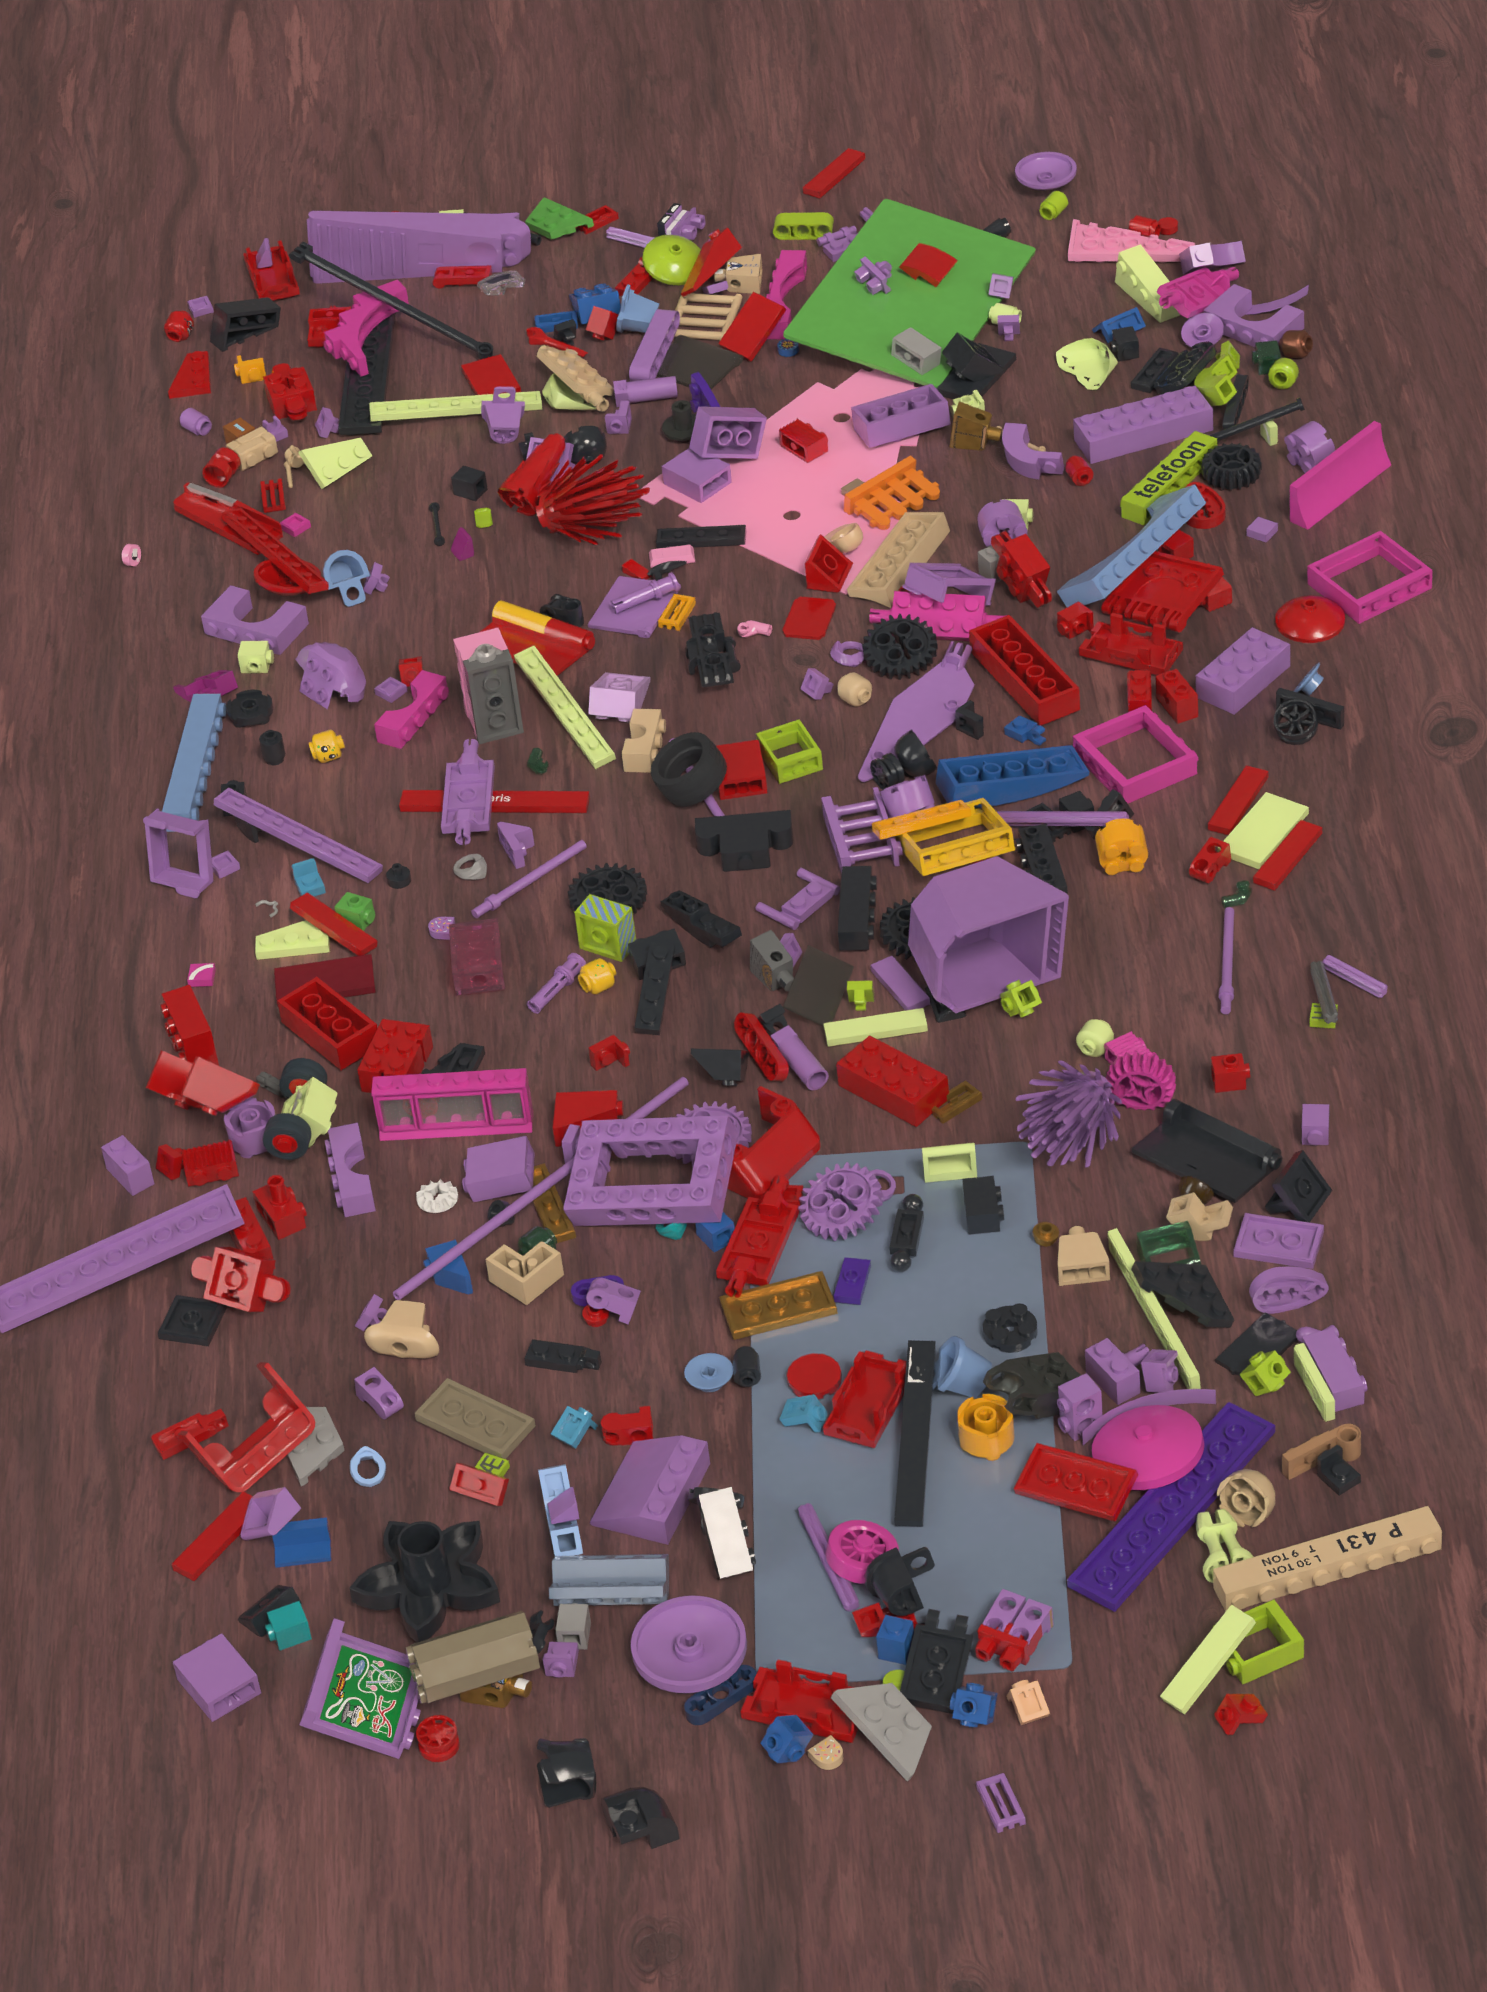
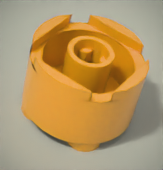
M1115 819L1107 822L1104 829L1097 831L1095 841L1099 861L1108 875H1115L1118 872L1130 870L1132 872H1140L1144 868V863L1148 858V849L1144 830L1140 824L1138 826L1130 819Z
M982 1394V1398L974 1399V1397H971L960 1405L957 1414L959 1441L962 1450L973 1456L994 1461L999 1459L1001 1454L1012 1446L1015 1438L1013 1414L1004 1407L1007 1404V1400L994 1394Z

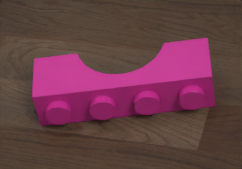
M422 670L410 683L413 703L400 710L385 711L374 724L377 742L402 749L411 740L416 731L423 726L429 716L435 712L443 700L448 697L449 688L447 687L446 677Z

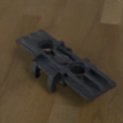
M714 612L713 614L688 617L692 638L686 641L685 647L686 657L689 659V673L694 675L695 667L698 666L702 687L734 683L732 673L739 671L741 665L735 653L736 641L731 636L725 637L720 613Z

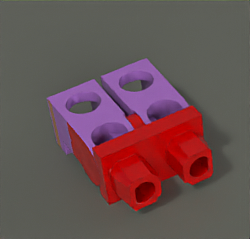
M1002 1589L983 1624L977 1630L976 1657L987 1662L990 1661L993 1654L1001 1656L999 1658L1000 1665L1012 1672L1019 1664L1027 1665L1030 1656L1034 1653L1044 1633H1049L1054 1625L1052 1607L1032 1599H1028L1026 1602V1597ZM1008 1600L1015 1602L1016 1606L1008 1605ZM1033 1610L1040 1611L1042 1616L1035 1615Z

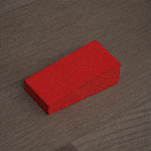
M633 559L628 560L622 565V572L633 578L647 580L651 577L647 574L649 570Z

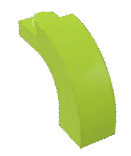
M1228 354L1222 355L1209 368H1204L1197 375L1194 384L1210 406L1224 405L1237 393L1231 379L1238 372Z

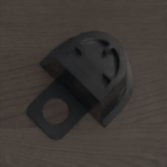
M896 1547L876 1557L867 1567L864 1575L867 1589L873 1596L881 1599L891 1613L897 1616H905L924 1608L912 1578L934 1568L935 1563L929 1549L922 1547L901 1557ZM915 1558H926L925 1563L921 1567L914 1568L911 1566Z

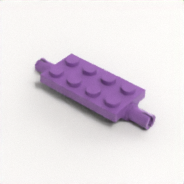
M469 739L465 740L463 744L464 750L458 761L447 763L441 829L442 834L456 833L455 841L460 845H463V838H465V845L470 843L471 832L490 831L495 765L494 760H483L478 756L479 743L475 739H471V745H469Z

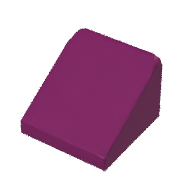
M462 527L458 529L451 546V552L459 561L474 556L472 538Z

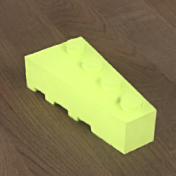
M1140 244L1119 252L1118 262L1116 263L1115 283L1159 323L1180 316L1178 310L1173 306L1167 309L1160 306L1159 299L1161 296L1157 293L1160 285L1170 281Z

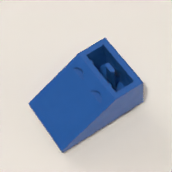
M606 283L594 285L592 290L578 288L574 290L573 294H569L578 321L581 324L588 323L593 306L612 311L618 315L620 313L619 293L614 288L606 285Z

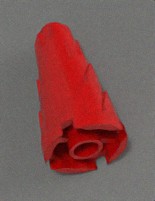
M554 433V435L549 434L499 487L498 494L500 498L510 508L515 504L519 507L516 511L527 516L536 514V506H539L540 499L537 496L541 491L548 489L552 482L550 480L558 468L559 461L566 448L563 436L558 433Z

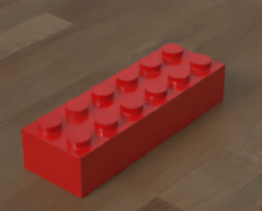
M1010 615L969 630L972 655L1038 725L1047 724L1080 710L1079 687Z

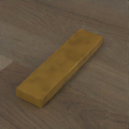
M545 1163L534 1166L533 1187L550 1176ZM555 1185L532 1201L551 1245L576 1238L574 1227L563 1210L564 1205Z

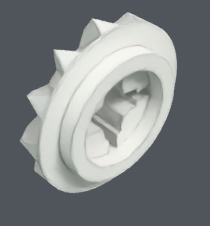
M441 1179L437 1183H433L430 1180L429 1185H421V1190L416 1192L418 1206L430 1213L444 1212L452 1208L458 1200L457 1188L453 1187L450 1181L444 1183ZM436 1193H441V1194H439V1195L436 1197V1199L434 1200V1197H433V1196H435Z

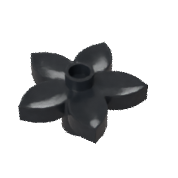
M389 1521L383 1540L388 1562L377 1564L367 1569L358 1576L349 1588L352 1602L362 1607L373 1610H391L400 1607L403 1626L408 1635L417 1643L429 1639L439 1630L445 1620L446 1608L448 1606L459 1610H478L500 1602L498 1587L493 1577L486 1569L477 1565L483 1550L480 1521L462 1522L450 1526L443 1531L436 1524L427 1521L411 1524Z

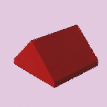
M821 534L817 537L805 562L807 589L838 593L850 572L853 562Z

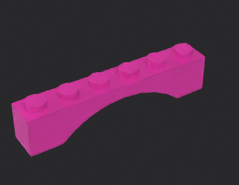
M781 250L780 257L776 259V270H773L772 275L773 282H770L769 285L770 294H767L766 298L784 306L787 310L767 339H786L783 337V334L791 323L792 317L791 310L784 304L783 300L795 285L805 280L808 268L806 250Z

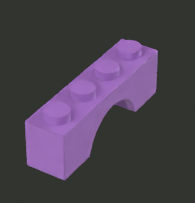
M358 1123L330 1128L328 1130L329 1139L325 1140L327 1155L333 1154L332 1157H328L330 1171L336 1172V1174L331 1175L334 1190H340V1192H335L337 1207H343L345 1217L376 1211L369 1175L358 1174L350 1170L357 1162L365 1158Z

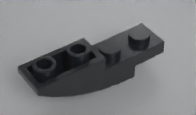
M680 890L671 893L669 897L660 901L661 906L685 931L710 948L716 944L724 947L742 936L739 926L711 913L707 903Z

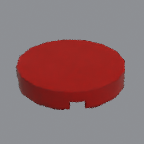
M812 1353L801 1356L792 1362L787 1372L788 1385L798 1397L815 1394L818 1399H822L823 1395L835 1393L842 1380L839 1363L832 1357L824 1354Z

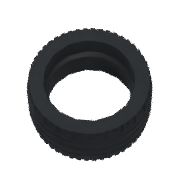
M690 732L671 740L658 752L651 765V777L661 793L676 806L687 807L703 801L717 790L724 780L727 763L722 753L706 735L699 732ZM697 763L688 773L680 776L689 766Z

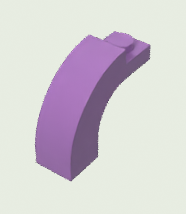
M1005 423L1002 440L1007 462L1012 469L1025 477L1039 479L1041 473L1063 474L1064 463L1061 452L1030 449L1028 447L1030 438L1027 424Z

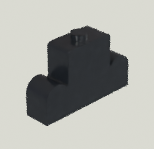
M791 810L695 818L698 853L710 857L720 852L722 870L724 872L769 868L771 866L770 848L785 850L793 845Z

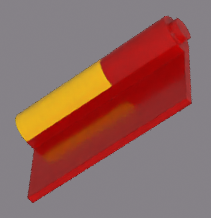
M502 600L498 601L494 606L492 623L480 631L499 628L515 664H517L514 658L515 654L535 646L557 676L595 645V637L592 631Z

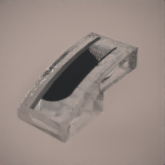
M516 270L505 271L482 279L477 283V287L486 295H504L507 287H524L525 279Z

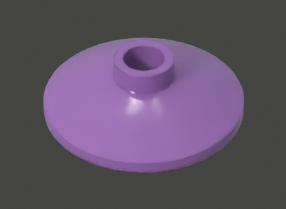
M1197 314L1185 322L1182 327L1181 336L1184 343L1191 348L1195 344L1209 341L1214 345L1221 339L1224 333V325L1222 320L1214 314Z

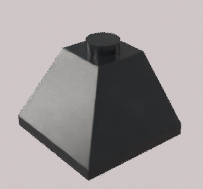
M691 1048L692 1056L715 1080H722V1085L737 1086V1081L745 1080L749 1051Z

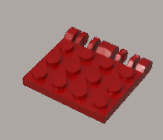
M1155 551L1110 593L1103 602L1101 610L1102 613L1108 615L1112 613L1124 614V617L1128 620L1133 619V621L1147 625L1151 624L1153 626L1155 623H1162V625L1166 626L1167 630L1170 629L1180 633L1186 627L1187 619L1221 579L1224 572L1222 567Z

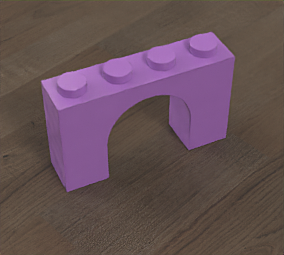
M1233 284L1204 309V313L1214 314L1222 320L1224 325L1223 335L1273 355L1280 350L1279 341L1286 331L1304 329V311L1287 304L1266 320L1247 321L1242 319L1241 317L1252 309V292L1236 284Z
M231 585L201 616L205 634L241 644V641H268L269 649L278 655H281L309 624L306 606L286 601L272 617L264 621L254 623L243 622L241 620L253 608L249 590Z

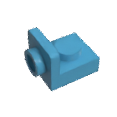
M314 858L292 865L294 881L301 896L307 892L312 896L326 893Z
M815 1394L787 1399L779 1420L785 1427L808 1423L812 1430L817 1433L822 1430L827 1417V1411Z
M567 1406L551 1435L576 1449L588 1428L596 1430L598 1425L591 1419L593 1415L581 1407L575 1410Z

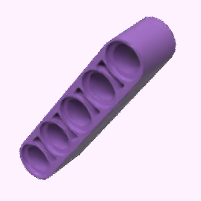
M663 309L655 311L629 370L630 381L656 378L679 327V311Z

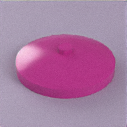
M1165 1405L1143 1406L1119 1414L1099 1430L1092 1444L1093 1458L1137 1470L1138 1477L1131 1490L1155 1489L1181 1479L1197 1465L1204 1451V1438L1198 1421L1182 1409Z

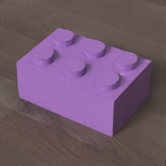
M698 407L689 448L702 458L758 459L767 417L755 408Z

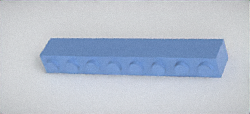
M193 694L162 812L199 821V806H203V791L207 790V776L211 775V761L215 759L214 748L219 744L218 733L223 728L222 717L226 716V704L222 703L221 694ZM166 829L167 832H176Z

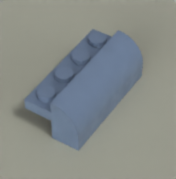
M669 1554L555 1556L552 1560L553 1583L549 1587V1599H553L554 1606L573 1603L588 1605L660 1604L668 1600Z

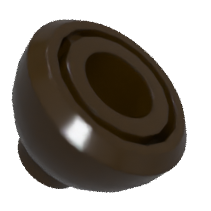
M1192 1176L1181 1177L1178 1187L1180 1196L1194 1192L1204 1205L1213 1198L1214 1192L1212 1188L1203 1181Z

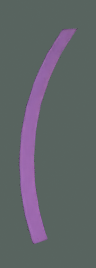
M1309 285L1285 298L1252 305V309L1245 315L1268 312L1282 308L1286 304L1289 305L1307 295Z
M1172 1390L1147 1395L1124 1403L1102 1415L1082 1431L1083 1445L1093 1438L1108 1421L1128 1410L1150 1405L1216 1404V1390Z

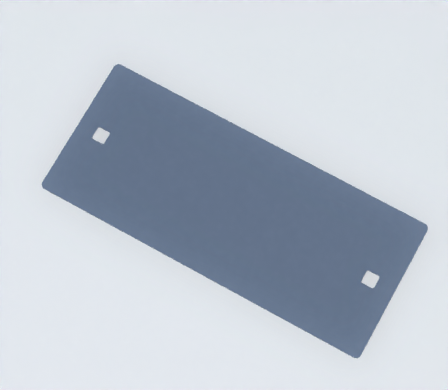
M1027 1142L975 1145L977 1177L994 1176L995 1186L1001 1187L1002 1202L997 1203L998 1205L1003 1204L1004 1220L999 1221L1000 1232L968 1235L962 1179L925 1183L922 1148L815 1155L789 1179V1185H803L804 1188H811L808 1181H817L816 1173L825 1175L826 1167L833 1171L837 1163L840 1168H843L846 1162L850 1164L851 1168L858 1163L861 1169L866 1166L869 1171L878 1169L889 1173L892 1177H904L905 1192L903 1194H894L889 1200L882 1202L883 1205L877 1207L879 1215H871L874 1222H866L864 1224L866 1227L865 1231L860 1228L856 1229L857 1236H854L851 1232L848 1233L846 1240L843 1239L842 1235H839L836 1241H833L831 1236L826 1240L822 1238L821 1234L816 1237L813 1231H809L799 1211V1215L769 1284L823 1271L834 1299L844 1257L871 1260V1269L861 1305L835 1302L838 1314L751 1336V1347L759 1355L761 1370L760 1381L752 1386L754 1555L756 1559V1564H754L756 1674L759 1667L776 1670L777 1659L791 1662L792 1667L832 1675V1672L847 1674L848 1682L883 1680L888 1672L892 1670L905 1671L906 1668L904 1664L878 1659L876 1637H861L852 1612L878 1602L881 1609L886 1608L887 1606L881 1599L873 1596L865 1584L850 1581L859 1599V1607L850 1612L844 1609L800 1519L798 1508L806 1503H810L813 1506L828 1538L831 1531L843 1522L865 1520L884 1527L895 1537L901 1557L922 1547L929 1549L935 1563L934 1568L912 1578L924 1607L914 1612L918 1624H925L928 1610L940 1611L938 1628L949 1631L954 1630L957 1614L969 1617L966 1634L973 1635V1642L965 1675L1012 1672L1000 1665L999 1658L1001 1656L993 1654L990 1661L986 1662L978 1659L975 1651L978 1643L977 1630L983 1624L1002 1589L1026 1597V1602L1028 1599H1032L1051 1606L1053 1611V1627L1049 1633H1044L1034 1653L1030 1656L1027 1665L1019 1664L1013 1672L1065 1669L1071 1665L1072 1650L1060 1506L1018 1495L1014 1491V1487L1036 1443L1055 1448L1053 1416L1037 1419L1034 1415L1013 1414L1014 1442L1006 1452L1001 1454L999 1459L990 1461L986 1458L973 1456L960 1447L957 1412L960 1405L971 1397L949 1390L942 1392L938 1390L937 1385L933 1389L923 1527L895 1526L894 1522L904 1396L875 1448L824 1435L823 1427L821 1432L815 1433L808 1423L785 1427L779 1420L787 1399L798 1397L788 1385V1368L799 1357L812 1353L830 1356L839 1363L842 1373L841 1385L851 1367H854V1359L859 1351L865 1352L868 1350L883 1354L885 1360L896 1363L898 1359L907 1361L908 1340L936 1341L935 1362L939 1359V1348L952 1336L962 1338L967 1347L988 1359L992 1363V1367L1008 1359L1048 1353L1040 1245L1035 1242L1032 1234L1034 1226L1038 1224L1033 1157L1031 1156L1032 1149L1028 1147ZM917 1194L923 1200L921 1211H924V1222L917 1256H910L912 1262L908 1270L898 1272L890 1264L892 1255H890L889 1249L897 1209H903L902 1202L907 1195ZM750 1284V1289L759 1287L760 1285ZM1017 1303L1026 1305L1028 1311L1037 1320L1038 1333L1036 1339L1034 1337L1031 1340V1345L1022 1351L1013 1353L1002 1352L1001 1348L993 1345V1348L989 1346L983 1336V1322L986 1312L990 1309L1009 1305L1013 1306ZM1007 1327L1009 1331L1014 1330V1327ZM998 1373L997 1375H995V1376L993 1377L992 1381L995 1380L996 1378L1000 1377V1376H1001V1373ZM986 1386L977 1397L982 1398V1394H994L1008 1402L1009 1395L1001 1391H993ZM828 1393L823 1395L822 1399H818L827 1411L825 1422L833 1410L832 1398L835 1393L831 1395ZM915 1558L911 1566L914 1568L921 1567L925 1563L926 1558ZM1008 1600V1605L1016 1606L1015 1602ZM1033 1610L1035 1615L1042 1616L1040 1611ZM800 1675L801 1679L805 1678L814 1683H830V1681L824 1679L822 1681H813L806 1678V1675Z

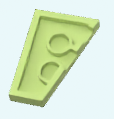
M307 920L256 936L255 953L257 960L330 952V936Z

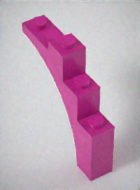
M398 279L378 286L379 289L409 304L407 290ZM362 292L353 296L354 304L352 309L339 313L340 322L338 327L324 332L326 339L324 347L327 353H331L335 359L342 357L343 360H347L351 369L356 370L360 376L369 374L366 356L362 352V346L366 337L382 320L398 312L395 308Z

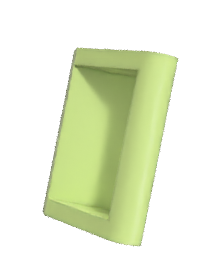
M975 1143L922 1148L925 1183L977 1177Z

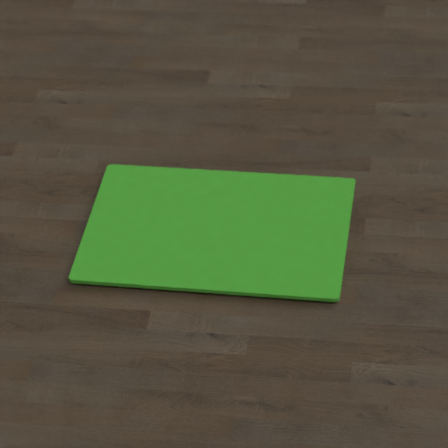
M884 199L785 329L783 337L924 386L932 384L937 388L954 369L946 363L947 358L942 354L944 348L957 332L974 341L989 320L990 308L995 306L996 303H1001L1003 297L989 295L992 274L1014 277V284L1034 256L1036 249L1032 246L896 201ZM919 243L938 248L958 260L937 287H934L921 276L915 280L899 268ZM867 257L874 265L876 262L881 263L883 261L891 264L892 270L890 273L892 275L890 278H887L886 282L891 289L890 292L885 294L880 290L872 295L865 284L871 279L869 278L863 283L856 279L854 271L862 266L860 259ZM910 327L942 348L940 365L923 375L891 355L893 337Z

